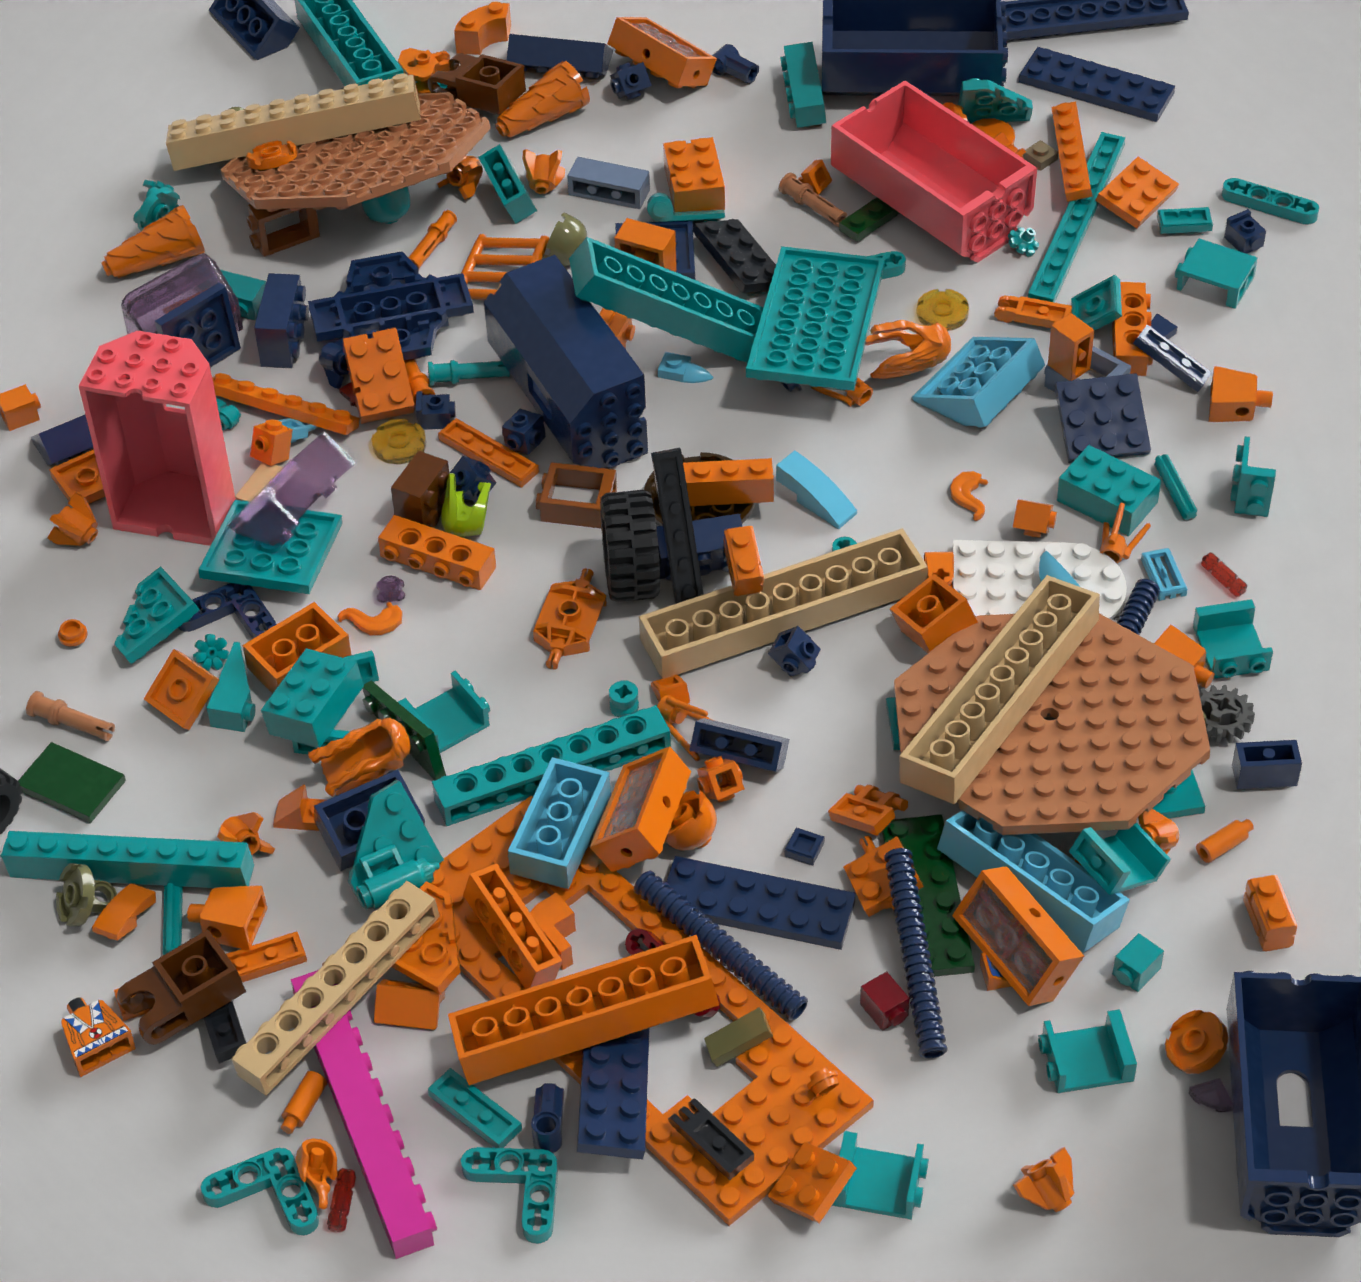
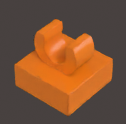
M822 159L814 160L801 173L802 177L798 178L802 183L810 184L813 191L818 195L833 181Z

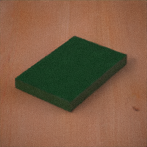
M51 742L21 776L18 782L20 783L19 786L22 787L23 793L92 823L125 783L126 778L123 773Z

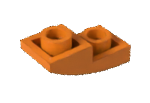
M130 883L103 909L92 926V932L118 941L137 927V915L156 903V892Z

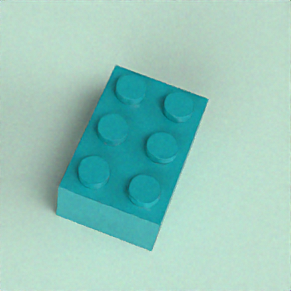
M1088 445L1059 477L1057 501L1104 524V522H1107L1111 528H1113L1119 504L1124 503L1125 507L1119 532L1130 536L1157 505L1161 479Z
M306 648L261 709L269 735L316 748L321 747L364 687L357 661Z

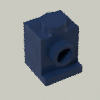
M1249 209L1227 218L1224 238L1238 251L1247 254L1264 246L1266 230L1251 217Z
M422 391L416 392L418 430L443 429L451 422V418L456 417L455 401H450V394L422 395Z

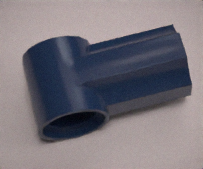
M725 44L712 55L717 58L713 68V72L717 75H723L726 72L751 84L759 73V65L741 57L738 50L731 44Z
M544 1083L541 1087L536 1088L534 1116L531 1121L534 1148L548 1150L552 1153L557 1152L562 1146L564 1089L556 1084Z

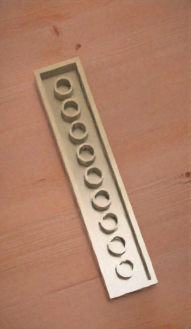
M403 73L393 76V79L384 81L382 79H373L364 85L349 84L340 90L325 89L320 91L319 94L311 96L301 94L292 100L284 101V99H277L271 101L268 105L252 104L244 110L235 111L234 109H228L221 112L220 115L211 116L210 114L198 116L196 120H176L171 125H168L166 146L173 170L177 171L244 157L248 152L252 154V149L266 142L278 140L282 144H287V141H291L297 146L421 120L420 101L414 76H407V74Z
M902 528L764 574L763 591L760 593L734 596L731 585L639 616L640 640L662 679L772 643L779 633L799 626L805 632L899 600L927 579L928 566Z
M1046 575L899 756L900 783L955 804L1099 621L1100 594Z

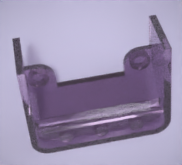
M202 253L129 292L123 298L121 308L127 334L135 331L158 334L155 320L220 282L226 286L235 326L238 331L243 330L238 298L216 262L209 255Z
M323 431L290 460L234 517L228 526L236 534L272 546L277 543L282 546L293 536L291 531L300 524L298 519L320 496L323 495L326 499L337 488L334 483L356 463Z

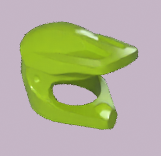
M449 473L445 500L441 511V522L444 532L462 538L482 534L491 483L479 482L477 487L480 495L475 505L469 507L464 503L463 491H456L455 474Z

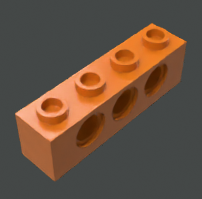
M1121 282L1122 317L1112 321L1113 356L1131 365L1130 374L1137 373V376H1146L1147 365H1152L1153 358L1135 346L1133 342L1146 325L1151 326L1152 314L1147 312V310H1150L1151 294H1146V283Z
M393 515L378 537L381 557L410 566L415 570L428 572L439 578L460 583L465 587L482 590L496 569L494 548Z
M496 863L471 873L463 896L524 988H531L555 980L562 964V959L498 864Z

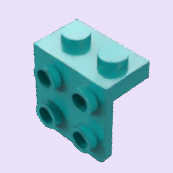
M1244 436L1243 445H1237L1235 461L1240 462V465H1234L1232 481L1237 482V485L1232 484L1230 501H1235L1234 513L1268 517L1276 469L1248 466L1250 437Z

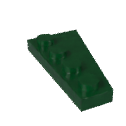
M372 680L364 684L362 688L365 696L363 704L370 714H374L377 719L391 718L401 723L409 736L411 744L409 754L434 781L446 776L434 732Z

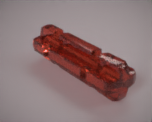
M1210 552L1203 556L1201 565L1208 572L1212 571L1210 574L1224 587H1230L1229 591L1235 597H1240L1246 593L1247 584L1241 578L1237 579L1238 575L1223 561L1218 562L1220 559L1214 553Z
M341 1168L337 1173V1184L334 1187L330 1205L331 1212L328 1215L327 1225L328 1229L332 1232H343L346 1229L348 1220L346 1216L349 1215L353 1196L352 1188H354L356 1181L355 1171Z

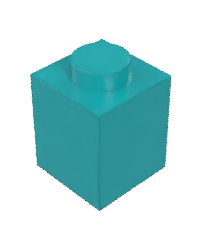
M1138 933L1115 956L1112 975L1121 984L1139 992L1161 969L1164 950Z

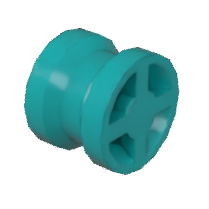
M621 680L611 685L609 699L612 714L617 717H623L637 712L639 709L637 686L627 680Z

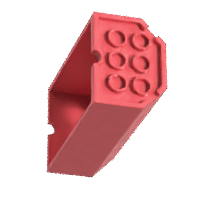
M907 81L901 82L879 97L874 98L870 102L868 109L862 106L834 123L831 127V165L961 256L968 257L977 263L1006 245L1010 240L1008 238L1009 232L1011 230L1016 231L1024 215L1028 217L1034 208L1037 167Z
M135 331L100 345L79 384V390L113 529L156 537L161 533L170 532L173 534L174 540L211 546L236 498L209 362L192 339L150 332ZM166 404L185 407V409L166 407Z

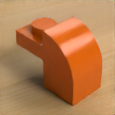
M556 892L535 905L530 913L562 959L560 968L564 970L573 964L572 946L565 937L576 931L575 913Z

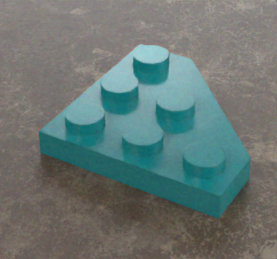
M972 78L962 81L958 105L964 108L961 109L962 113L967 115V122L970 124L977 120L990 118L1004 122L1030 121L1033 111L1032 100L989 80Z
M161 566L138 583L135 590L137 599L135 604L129 605L123 621L126 627L123 634L117 636L114 644L130 664L144 657L151 648L160 641L165 640L170 633L183 623L188 622L194 614L200 611L193 600Z
M399 780L372 794L367 807L369 809L365 824L360 832L354 865L350 869L347 880L362 907L363 905L358 897L356 887L362 885V881L367 878L360 865L359 858L394 844L403 863L420 858H425L431 864L444 861ZM391 858L370 867L373 876L397 865L394 859Z

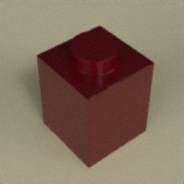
M887 971L861 986L860 1005L882 1031L892 1025L897 1026L909 1016L910 998Z

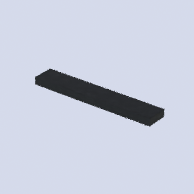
M680 448L651 453L675 604L704 595Z

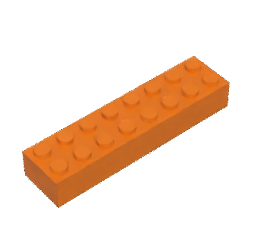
M693 935L449 1013L448 1017L460 1064L468 1085H472L719 1006V1002L698 937Z

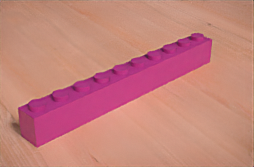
M317 971L290 979L293 994L295 995L302 987L304 981L308 977L313 976ZM349 1010L314 1046V1050L395 1259L434 1246L432 1232L437 1230V1226L432 1212L425 1213L422 1204L426 1203L423 1189L420 1183L414 1185L411 1177L415 1176L412 1162L409 1156L406 1158L402 1156L400 1150L405 1149L399 1130L392 1131L390 1123H393L394 1119L388 1103L382 1105L380 1097L383 1096L378 1078L372 1079L369 1072L373 1071L372 1063L368 1053H361L359 1046L363 1045L358 1028H351L349 1021L353 1020L351 1010Z

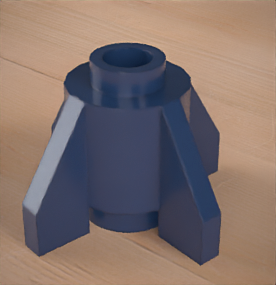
M343 338L324 345L319 353V362L324 368L330 386L339 390L345 378L341 375L349 374L343 350Z

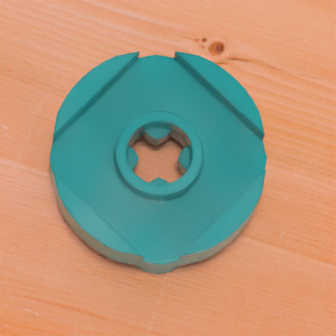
M152 187L147 192L146 199L140 209L134 214V222L143 231L145 226L178 207L177 199L180 200V196L168 187L160 189Z

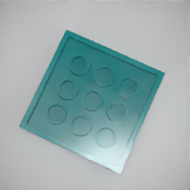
M234 500L198 569L199 578L310 594L343 524L342 515Z

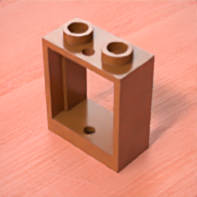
M248 204L249 216H246V220L252 231V235H249L250 242L255 250L259 249L263 257L320 237L317 211L313 210V208L298 210L299 223L266 235V222L296 211H291L290 208L269 212L267 209H255L251 204Z
M551 462L548 473H543L541 486L543 491L538 493L536 497V509L540 510L541 521L601 528L600 498L606 493L617 492L616 470ZM561 485L599 490L596 504L552 499L555 486Z

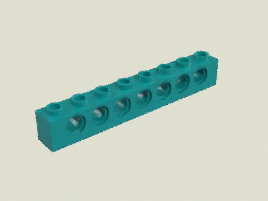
M657 705L647 709H640L635 713L611 719L603 724L584 728L579 732L555 738L550 742L529 747L508 756L499 757L494 761L473 766L452 775L443 776L438 780L432 781L434 801L447 827L526 800L531 795L534 796L552 757L603 771H610L669 746L671 747L670 729Z

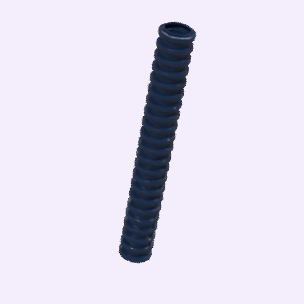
M1139 579L1135 583V587L1117 623L1140 635L1151 613V609L1160 594L1159 586L1152 580Z
M896 848L887 852L884 855V860L887 862L885 865L888 871L887 878L890 880L889 887L892 889L890 894L893 898L892 905L895 907L894 915L896 916L895 923L898 926L897 933L900 935L898 939L899 943L902 944L900 951L903 953L902 961L905 963L903 968L907 972L905 979L909 981L907 989L910 990L908 996L912 1000L910 1007L914 1009L912 1017L915 1019L913 1022L914 1027L917 1028L915 1035L918 1037L917 1045L921 1047L918 1052L921 1057L936 1058L944 1055L948 1048L944 1044L946 1042V1037L943 1035L944 1027L940 1025L943 1021L942 1017L939 1016L941 1013L940 1007L937 1006L939 999L936 997L937 989L934 987L936 982L932 978L934 971L931 969L932 961L929 959L931 955L929 950H927L929 944L925 941L927 934L924 932L926 927L923 923V914H921L922 906L919 904L921 900L919 895H917L919 889L916 886L917 879L914 877L916 874L913 868L914 862L911 859V850Z
M650 870L643 873L637 879L634 885V892L637 895L641 894L643 900H648L650 906H655L657 912H662V916L669 918V921L672 924H676L679 930H683L686 936L697 935L701 948H705V951L708 954H712L715 960L720 959V964L723 966L727 965V970L734 972L737 978L742 977L744 984H749V988L756 990L757 995L764 996V1000L768 1003L771 1002L773 1008H779V1013L782 1015L786 1014L787 1020H795L804 1012L808 1002L805 996L800 997V992L798 990L793 991L792 985H785L786 982L783 978H778V974L774 971L771 972L769 966H763V962L760 959L756 960L754 954H749L747 948H741V943L738 941L734 942V938L730 935L727 936L725 930H720L718 924H712V919L709 917L705 918L703 912H698L696 906H691L690 901L684 900V896L677 894V891L674 888H670L668 883L663 882L661 877L656 876Z

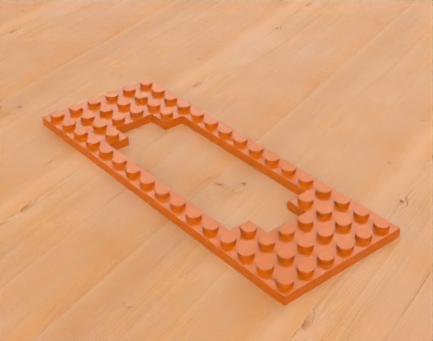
M532 795L443 858L444 861L439 863L440 868L433 873L434 881L431 884L449 893L453 902L460 971L491 1000L525 989L518 977L498 960L503 956L463 896L469 875L496 863L525 905L545 890L550 895L557 892L568 906L590 892L631 930L636 928L648 930L654 933L664 944L690 937L686 936L683 930H679L676 924H672L669 918L663 917L662 912H657L655 906H650L648 900H643L641 894L637 895L634 892V886L617 871L611 872L589 846L585 851L569 889L510 874L508 849L532 801ZM701 948L715 991L720 998L719 1009L734 1022L760 1007L765 1013L773 1034L767 1040L736 1056V1064L753 1081L712 1113L754 1153V1161L729 1180L688 1142L668 1120L673 1114H676L683 1120L678 1113V1110L683 1106L687 1107L694 1114L688 1105V1102L692 1100L688 1095L664 1114L647 1099L645 1147L730 1226L770 1193L804 1142L821 1149L825 1148L871 1110L874 1106V1100L723 965L708 954L705 949ZM583 1049L553 1058L571 1077L581 1084ZM822 1068H827L828 1071L836 1070L838 1074L836 1079L839 1083L836 1088L821 1096H815L813 1090H808L807 1084L811 1082L810 1075Z

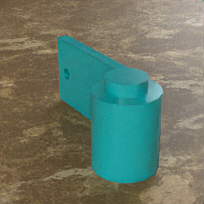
M655 193L647 201L648 214L653 220L659 222L704 219V222L719 221L717 219L725 218L724 210L673 212L671 199L664 193Z

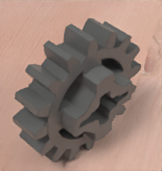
M1211 685L1209 692L1203 688L1200 689L1199 696L1202 711L1206 715L1208 739L1213 736L1216 737V743H1220L1222 738H1226L1229 743H1232L1233 736L1241 740L1243 739L1244 732L1249 733L1251 731L1255 712H1253L1254 704L1247 703L1248 695H1237V688L1227 691V685H1223L1221 690H1217L1214 685Z

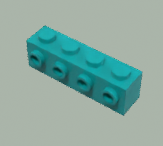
M813 41L784 46L785 56H781L780 61L782 71H787L783 72L784 85L787 87L786 95L787 102L789 103L790 118H795L797 128L825 124V106Z

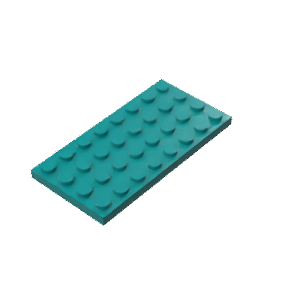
M781 246L746 366V377L757 380L780 381L787 384L796 383L812 387L820 386L854 391L884 271L885 258Z

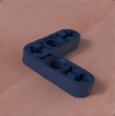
M229 583L192 599L197 607L202 610V614L198 611L188 622L179 626L178 629L184 632L194 631L235 613L253 639L264 632L260 631L259 625L262 624L265 631L277 624L252 586ZM217 602L221 604L217 609L206 608L210 603ZM251 609H256L260 611L255 616L245 615V613Z

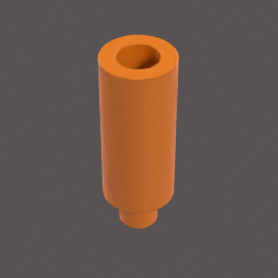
M1249 819L1242 822L1239 820L1231 822L1196 845L1198 855L1204 862H1212L1247 840L1249 837L1248 832L1254 829L1253 823Z
M314 1071L306 1072L282 1113L284 1122L281 1125V1129L284 1132L292 1134L295 1127H302L327 1085V1080L321 1074Z

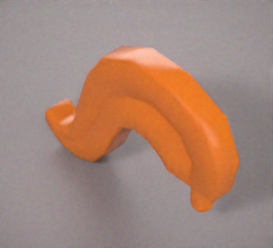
M961 472L953 479L950 486L951 498L958 505L974 512L973 519L975 521L980 520L985 514V505L971 495V492L977 489L979 484L987 485L988 481L982 479V474L977 472Z
M387 602V608L374 617H370L355 608L344 609L337 617L339 622L345 619L350 620L361 631L369 635H383L393 631L402 624L403 612L398 605L393 606L391 602Z

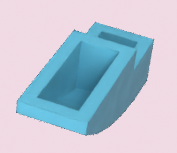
M794 450L776 465V481L796 493L799 504L837 529H840L857 515V509L837 485L797 451Z

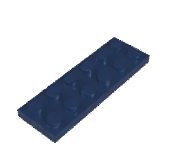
M1041 47L1036 48L1019 74V83L1154 122H1158L1175 93V85Z
M678 856L674 857L666 881L670 888H674L677 894L684 896V900L690 901L691 906H696L698 912H703L705 918L709 917L713 923L842 950L856 901L855 892Z
M650 1028L582 1050L577 1152L644 1159Z

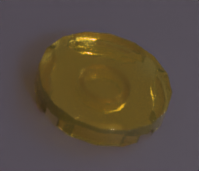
M934 289L924 293L918 299L916 314L918 320L923 325L931 326L935 323H940L947 331L963 326L968 320L969 304L961 293L951 289H945V292H939V289Z
M395 419L381 424L371 438L373 453L377 458L386 463L397 465L409 463L418 451L424 452L427 445L423 428L416 422L414 424L408 423L406 419Z

